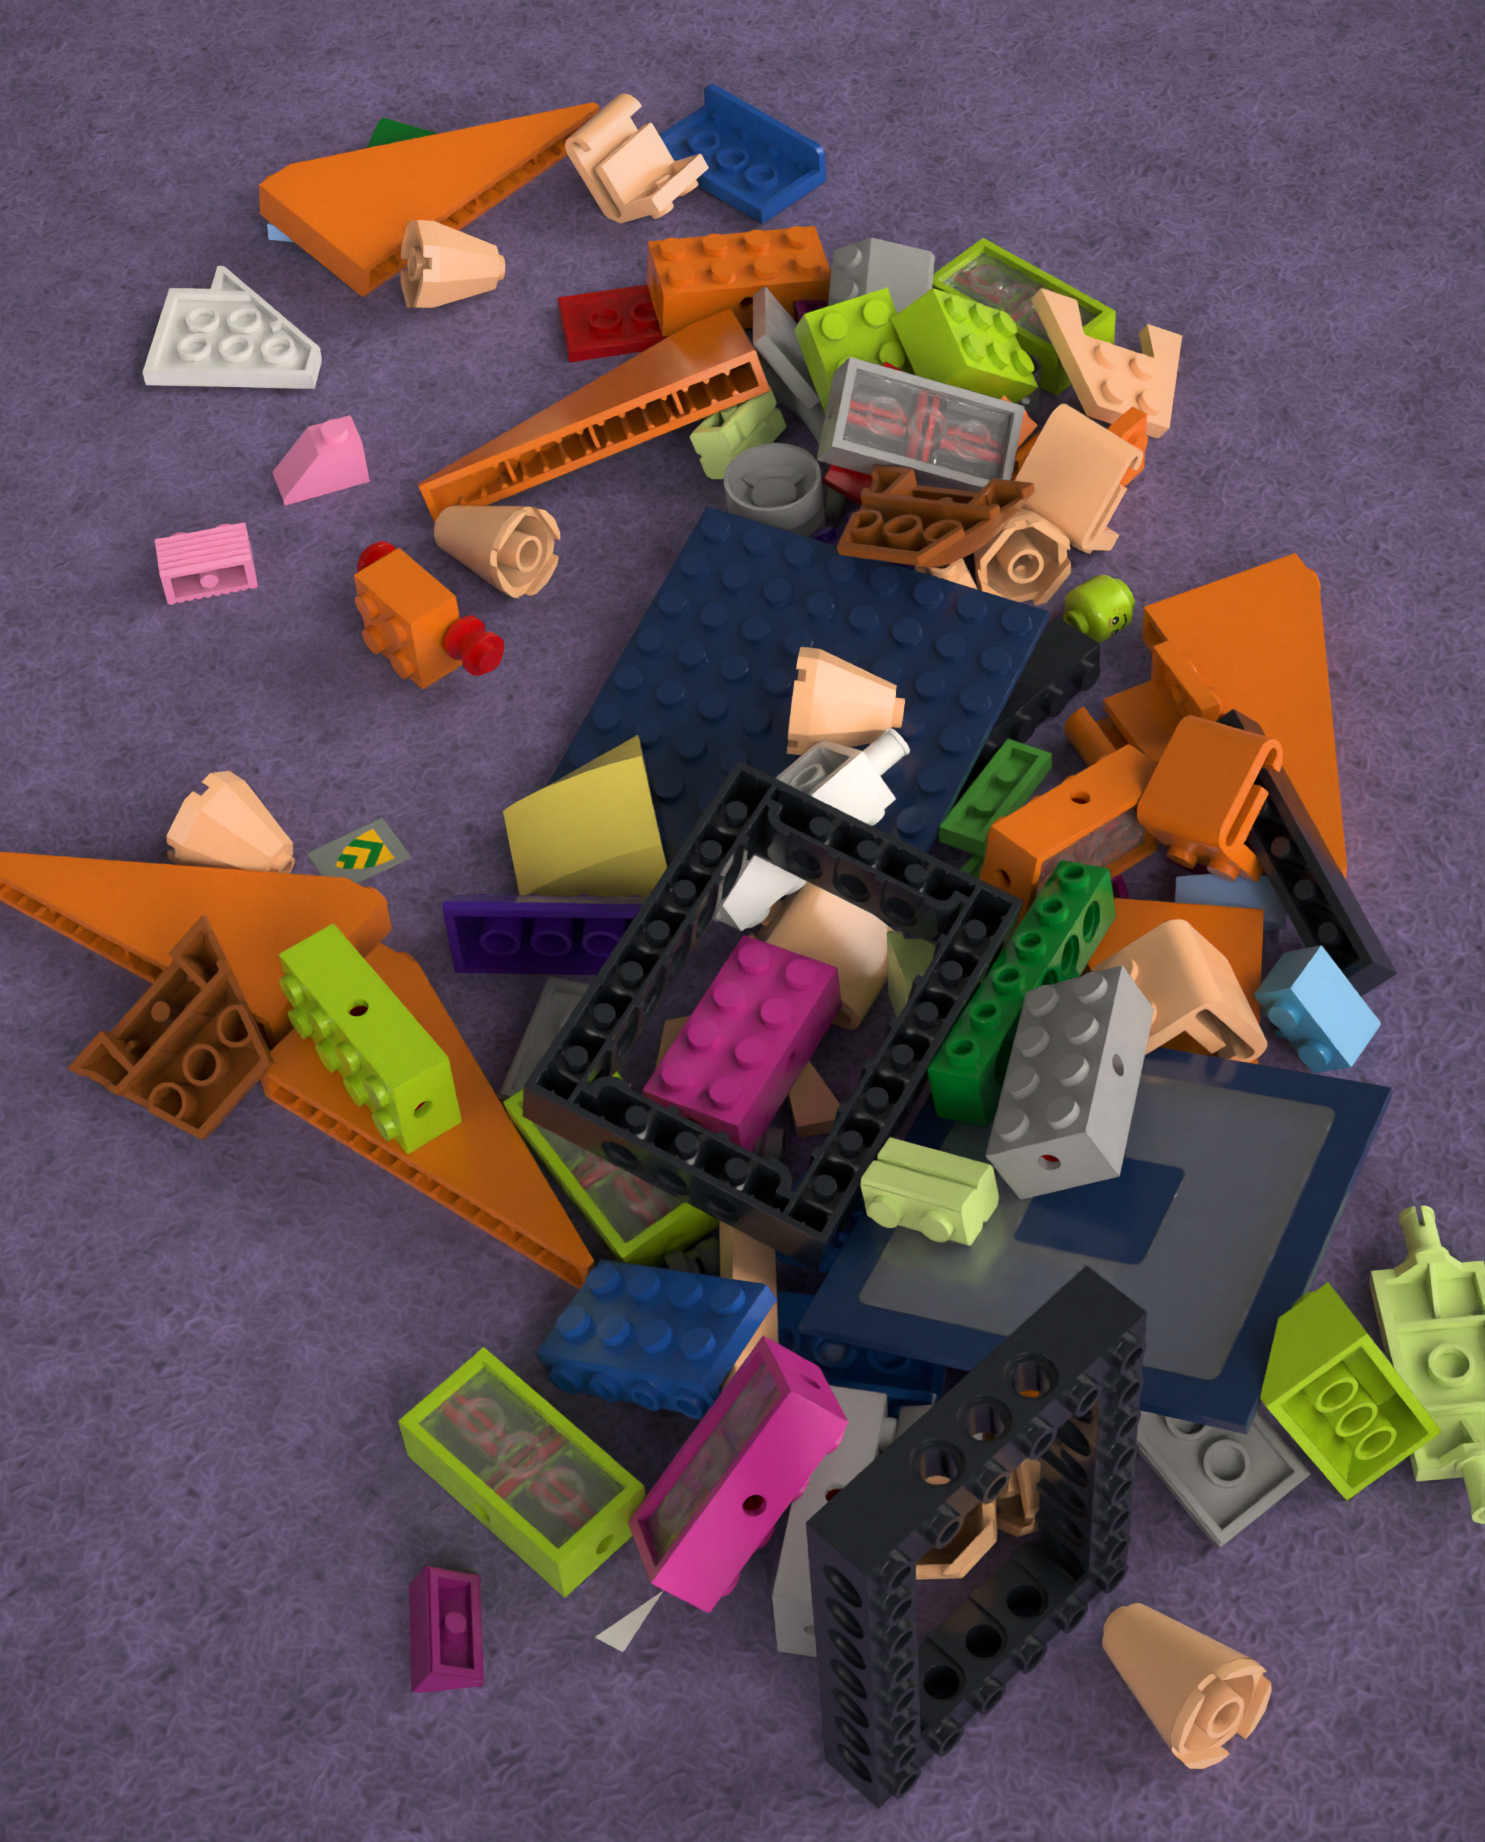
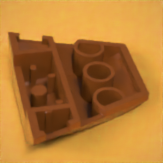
M874 464L871 471L872 484L870 488H863L860 495L862 499L861 508L858 512L851 514L837 549L839 555L928 568L951 564L976 552L994 538L1035 492L1034 483L992 478L980 492L917 485L914 470L911 468Z
M202 915L168 953L173 959L172 963L111 1032L100 1031L67 1069L107 1087L108 1091L117 1096H124L148 1109L149 1113L200 1140H207L274 1065V1060L207 916Z

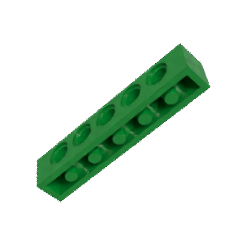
M1060 860L927 1067L937 1117L987 1128L997 1112L1026 992L1043 985H1052L1080 977L1116 918L1109 868Z

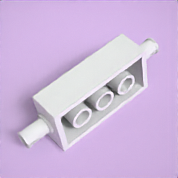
M887 728L879 738L863 751L823 739L786 768L776 779L873 826L884 816V809L896 799L880 776L903 756L908 755L910 749L904 739L892 728ZM754 856L715 916L714 921H721L740 931H743L745 928H752L769 915V908L782 896L798 891L807 881Z

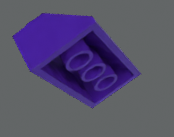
M538 894L455 895L445 900L442 908L455 973L597 975L648 897L637 895L628 897L590 895L542 896Z

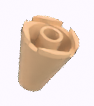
M453 505L445 508L435 521L434 538L436 544L507 596L519 598L523 594L528 596L537 594L549 582L557 567L559 556L553 554L554 539L560 541V531L555 519L543 509L532 506Z
M1142 1603L1119 1607L1107 1618L1103 1628L1102 1647L1173 1755L1188 1768L1204 1769L1221 1762L1230 1753L1220 1746L1236 1733L1246 1740L1253 1732L1266 1710L1272 1691L1271 1682L1263 1676V1673L1267 1671L1256 1660Z

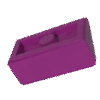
M425 1566L409 1585L411 1692L423 1693L482 1686L484 1684L480 1575Z

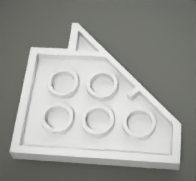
M217 266L211 289L169 288L143 369V376L146 385L315 389L322 357L320 347L225 266Z

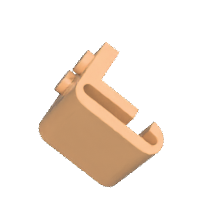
M626 93L617 95L565 142V149L569 158L603 214L618 223L628 222L649 215L653 219H657L667 214L674 207L672 201L676 197L683 196L698 186L696 179L709 168L701 154L674 161L651 122L644 124L637 130L630 116L641 107V104L633 96Z
M1061 404L1049 416L1014 480L1034 483L1035 492L1021 508L1037 513L1060 528L1070 539V544L1085 553L1091 554L1093 550L1110 551L1119 534L1106 526L1127 490L1126 487L1119 483L1128 467L1133 470L1139 469L1143 459V452L1067 404Z
M806 882L798 891L788 895L782 901L779 899L769 908V915L761 922L763 926L758 934L754 935L751 932L748 936L838 967L842 1008L832 1024L847 1030H854L861 1024L888 980L886 932L894 930L875 915Z
M1175 919L1162 923L1092 968L1094 972H1099L1123 965L1154 1008L1145 1055L1183 1031L1189 1033L1210 1053L1213 1054L1217 1051L1220 1058L1250 1063L1261 1056L1267 1048L1266 1038L1227 958L1185 920Z

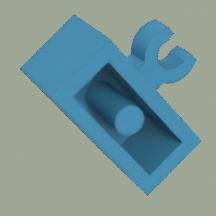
M1322 945L1283 953L1253 995L1262 1006L1260 1015L1262 1017L1268 1016L1270 1021L1277 1026L1274 1033L1282 1038H1287L1298 1052L1301 1061L1315 1073L1351 1068L1381 1025L1380 1021Z

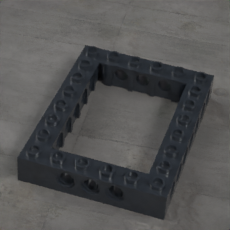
M738 760L525 1083L522 1117L818 1272L862 1196L861 1177L873 1160L877 1161L878 1153L890 1137L895 1139L929 1080L927 1067L1012 937L1023 901ZM754 856L936 946L932 961L923 977L917 974L914 979L908 1002L898 1018L892 1016L888 1023L883 1044L873 1061L867 1059L863 1065L859 1084L847 1104L841 1102L837 1109L833 1129L823 1146L819 1147L816 1145L812 1151L807 1173L795 1192L791 1191V1173L782 1162L771 1156L768 1161L729 1141L730 1135L720 1130L718 1134H715L679 1115L680 1109L670 1104L667 1109L631 1090L630 1083L621 1078L614 1077L615 1072Z
M1087 1265L806 1522L825 1760L878 1809L892 1795L896 1799L904 1797L919 1780L922 1772L920 1768L935 1753L940 1757L949 1753L961 1739L964 1733L963 1726L977 1712L986 1715L993 1710L1006 1692L1005 1684L1019 1671L1024 1674L1031 1672L1045 1656L1048 1649L1046 1644L1060 1630L1065 1634L1074 1630L1085 1617L1089 1607L1087 1604L1101 1590L1105 1594L1112 1592L1122 1582L1128 1572L1127 1553L1131 1541V1536H1129L1130 1517L1134 1509L1131 1505L1132 1492L1136 1481L1134 1467L1135 1456L1139 1448L1137 1444V1431L1141 1418V1411H1139L1140 1394L1144 1384V1378L1142 1377L1143 1358L1147 1349V1343L1145 1342L1147 1311ZM1033 1390L1038 1391L1039 1396L1026 1397L1019 1393ZM978 1433H991L997 1437L984 1441L972 1436ZM1029 1458L1032 1461L1037 1459L1041 1463L1040 1481L1036 1484V1491L1039 1493V1511L1035 1514V1521L1038 1523V1540L1036 1542L1028 1540L1020 1545L979 1588L976 1587L968 1595V1599L938 1628L932 1629L927 1634V1638L918 1646L916 1562L933 1546L936 1549H941L950 1543L961 1529L964 1517L980 1502L986 1505L994 1501L1007 1486L1011 1473L1025 1459ZM933 1476H943L951 1481L946 1484L935 1485L925 1480ZM1019 1607H1028L1035 1610L1037 1614L1025 1618L1019 1617L1011 1611ZM983 1646L996 1651V1654L991 1657L980 1658L971 1654L970 1651ZM937 1687L949 1688L955 1692L954 1695L946 1699L933 1698L927 1693Z

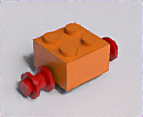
M387 541L376 542L363 550L357 564V573L353 575L358 595L355 597V604L362 615L365 628L362 630V637L367 647L374 654L382 653L390 660L393 669L402 679L409 677L423 690L461 665L473 676L484 675L498 667L504 652V641L496 633L486 632L484 623L476 616L469 615L460 618L456 596L404 551L400 548L396 549Z

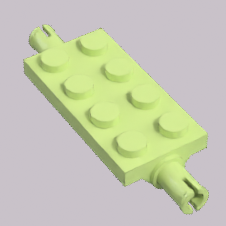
M1413 1206L1405 1209L1398 1216L1399 1225L1402 1227L1408 1251L1404 1262L1394 1269L1371 1271L1369 1287L1386 1358L1442 1430L1439 1435L1410 1455L1415 1481L1463 1477L1471 1506L1472 1520L1476 1523L1485 1524L1484 1261L1461 1263L1450 1256L1449 1251L1441 1247L1435 1224L1434 1210L1428 1206H1421L1420 1211L1423 1220L1418 1221L1416 1207Z

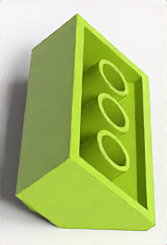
M1329 1282L1316 1291H1311L1301 1296L1289 1311L1278 1318L1260 1399L1346 1501L1442 1432Z

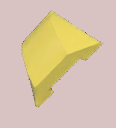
M638 735L503 810L519 895H590L613 897L633 895L648 897L667 869V863Z

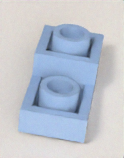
M1214 874L1176 877L1175 903L1264 909L1263 931L1286 928V910L1267 876H1260L1258 882L1237 876L1235 882H1230Z

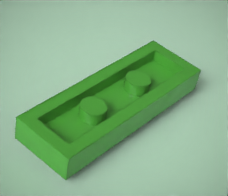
M1007 739L939 826V842L985 857L988 843L986 837L989 828L998 818L1008 816L1023 807L1051 770L1052 753Z

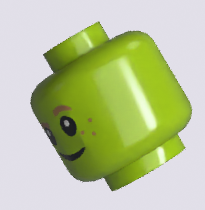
M1096 575L1066 594L1063 621L1098 643H1102L1131 624L1135 607L1134 597L1129 587L1122 580L1108 575Z

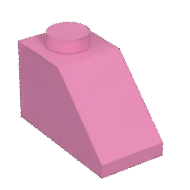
M351 415L307 427L272 472L284 506L370 482L363 444Z

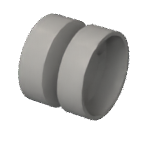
M785 443L762 444L743 451L727 466L724 474V489L728 513L805 537H809L816 531L826 528L820 466L817 460L806 450Z

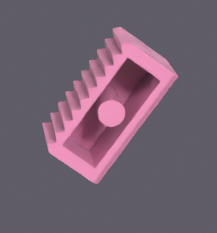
M245 522L234 525L221 524L213 529L192 533L179 532L172 534L170 537L155 539L159 574L167 603L170 605L176 602L183 603L185 600L193 601L194 598L199 600L203 597L209 598L212 595L220 596L221 593L229 594L231 591L235 593L239 590L245 591L248 588L256 589L258 587L253 553Z

